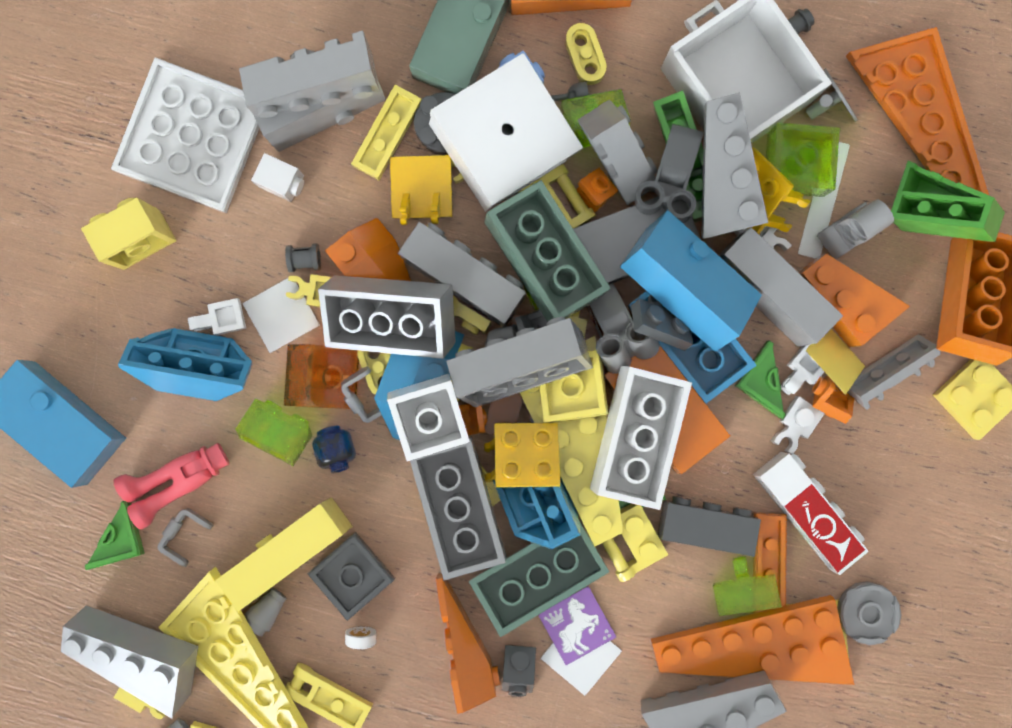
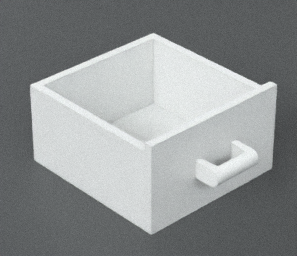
M717 0L713 1L684 21L690 34L670 47L661 67V71L675 91L680 92L683 90L690 112L703 131L705 103L740 92L751 144L814 102L832 84L774 0H738L725 10ZM710 12L716 15L699 28L696 25L697 21Z

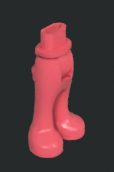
M217 443L208 449L203 446L200 448V451L196 450L181 455L146 476L137 478L124 474L115 478L113 482L118 495L126 502H133L161 484L173 480L171 486L128 506L127 512L130 520L138 529L143 530L153 522L156 513L160 509L198 489L209 481L213 475H219V470L230 463L222 446Z

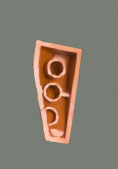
M378 218L348 231L325 250L345 276L411 281L405 263L398 254L400 249L397 241Z
M438 573L436 585L441 618L443 623L446 622L447 624L445 629V645L448 653L453 656L451 670H449L456 711L457 714H460L496 697V686L501 685L498 666L492 667L491 657L448 580L443 579L442 573Z

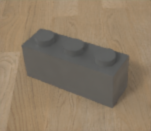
M673 496L672 501H663L657 535L661 540L755 557L761 520L751 516L752 510L733 507V512L721 510L722 505L703 502L701 507L691 505V499Z

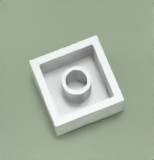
M449 374L387 393V401L407 461L470 442Z

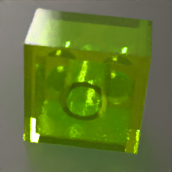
M777 123L767 134L766 159L794 185L792 190L800 192L804 196L825 197L836 189L840 128Z

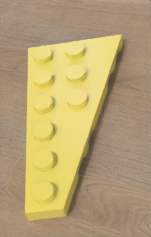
M595 336L585 340L588 351L596 350ZM540 386L520 392L534 423H545ZM607 415L553 422L558 423L560 477L594 546L623 533L619 500L599 496L590 490L607 422Z

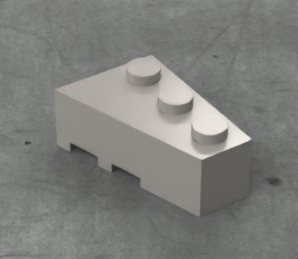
M609 99L577 121L615 187L619 190V194L628 205L635 201L639 185L649 180L655 181V174L658 172V169L650 157H645L642 151L645 146L637 132L632 131L629 125L631 120L623 106L616 107Z

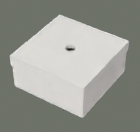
M524 53L430 110V127L485 212L563 164L583 148Z

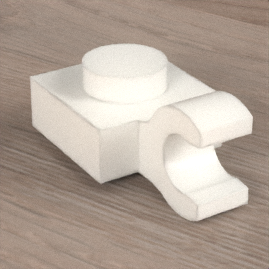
M238 298L208 304L209 314L188 318L189 328L194 330V332L212 327L214 335H221L246 329L241 301Z
M809 345L802 346L787 364L793 370L792 374L781 384V390L787 395L795 394L804 381L810 385L815 384L824 373L822 368L805 351Z

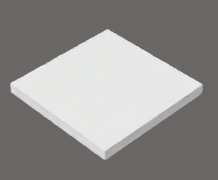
M155 57L111 170L227 213L259 131V126L253 113L246 107L243 90Z

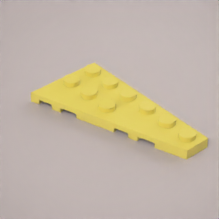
M214 567L158 628L164 634L198 646L196 666L257 728H308L242 611L237 612L215 581L221 575L218 569Z

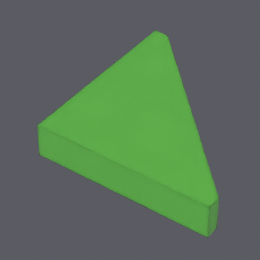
M768 340L753 359L757 366L743 375L735 384V387L775 416L783 419L785 412L783 411L780 393L781 385L773 352L774 344Z
M121 502L119 510L112 522L108 524L92 557L85 564L86 570L144 554L139 530L132 523L127 512L131 502Z

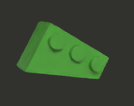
M909 160L907 161L891 209L894 217L893 223L901 231L989 242L996 241L1005 214L994 197L962 183L946 179L934 171L930 172Z

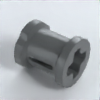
M317 243L312 244L311 247L293 248L292 245H286L285 258L289 273L295 272V269L303 268L321 270L320 248Z

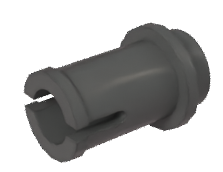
M798 9L795 11L794 16L788 19L797 34L810 31L811 26L815 23L814 17L808 9Z

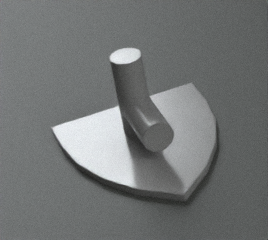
M825 68L823 71L832 82L835 91L829 95H823L820 101L807 108V114L813 120L840 101H843L854 121H858Z

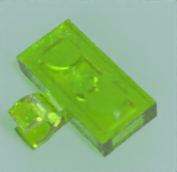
M746 556L733 558L734 561L732 562L737 580L713 583L719 616L782 607L776 575L771 574L750 578Z

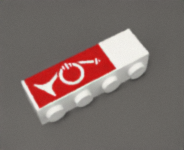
M785 452L778 453L752 475L782 512L787 514V518L828 569L841 575L869 552L862 544L865 541L864 537L855 527H849L842 519L845 517L844 512L834 502L829 503L823 496L825 489L815 478L810 479L803 471L806 466L794 453L790 455Z

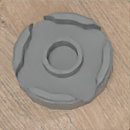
M868 581L855 583L844 591L838 602L837 610L841 627L845 634L858 643L866 645L881 644L887 641L892 632L895 633L899 628L901 620L900 604L890 590L880 584Z

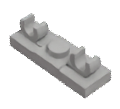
M918 334L862 370L847 393L868 410L870 408L868 401L874 397L880 401L883 400V392L902 382L913 373L920 376L921 371L919 368L926 364L931 368L934 367V358L941 354L940 350L936 349V344Z

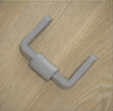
M369 366L362 368L341 382L345 402L354 414L358 413L365 423L373 421L382 414L379 408L367 414L361 401L354 392H351L348 386L371 372Z
M189 508L181 510L176 518L173 517L162 533L163 538L158 544V550L183 567H186L189 561L168 548L167 544L170 540H173L183 525L185 517H190L207 529L213 527L210 521Z

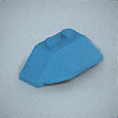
M176 328L152 333L141 339L139 337L129 339L118 363L120 369L156 391L212 401H219L243 390L253 365L252 360L246 356L233 338Z
M455 331L456 343L444 359L391 354L374 400L393 438L400 440L387 401V393L446 374L450 376L446 361L456 357L455 354L459 350L464 334Z
M561 477L560 487H496L514 536L553 549L581 535L577 510Z

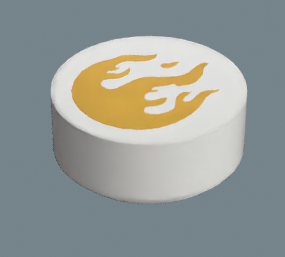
M370 627L349 628L345 631V644L353 649L371 648L376 644V630Z

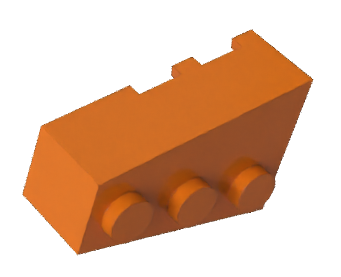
M827 253L815 258L798 272L843 315L833 328L849 348L863 346L910 307Z

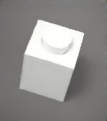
M264 153L251 181L259 188L292 202L294 196L297 197L303 189L304 175L298 168Z

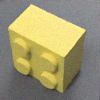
M137 197L121 201L117 205L118 208L108 214L101 213L92 217L89 220L90 223L81 228L98 261L122 270L177 241L161 211Z

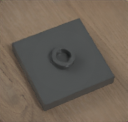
M357 532L307 573L347 621L395 580V577Z

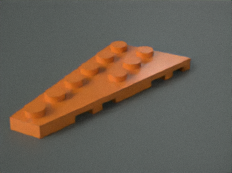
M937 27L849 52L846 58L926 170L934 171L946 179L962 183L989 195Z
M832 595L651 639L657 666L661 673L738 677L764 670L770 680L855 685L836 601Z

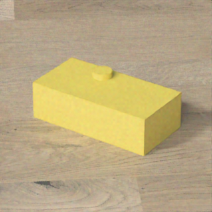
M331 497L314 507L274 538L269 534L255 545L258 548L255 552L215 581L237 612H239L341 537L353 526Z

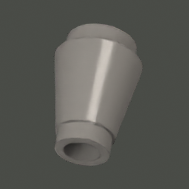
M273 587L245 613V618L251 629L261 637L266 631L270 632L284 601L287 599L286 596Z

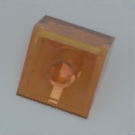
M288 344L284 406L350 409L344 400L345 395L341 389V382L359 370L358 350L325 347V345ZM358 381L348 386L356 396Z

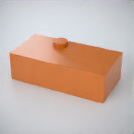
M998 232L995 242L956 237L951 239L937 350L995 366L1012 358V235Z
M661 346L657 354L652 358L639 359L636 356L631 357L632 360L629 367L687 381ZM606 371L604 373V381L614 393L619 373ZM692 386L671 465L672 469L681 475L730 437V434Z

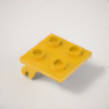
M752 147L768 223L751 228L758 234L761 233L765 226L777 228L787 233L792 228V225L785 224V218L772 214L780 202L785 201L797 204L802 208H807L811 201L803 199L804 194L792 190L794 185L756 148Z
M449 155L390 157L392 219H400L401 225H407L409 218H431L432 224H439V218L453 217L452 166Z
M558 423L494 424V439L484 444V451L490 452V450H495V469L491 473L485 474V482L495 480L496 487H560Z

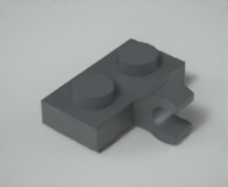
M652 295L648 297V302L638 299L631 305L635 332L684 351L693 345L691 330Z

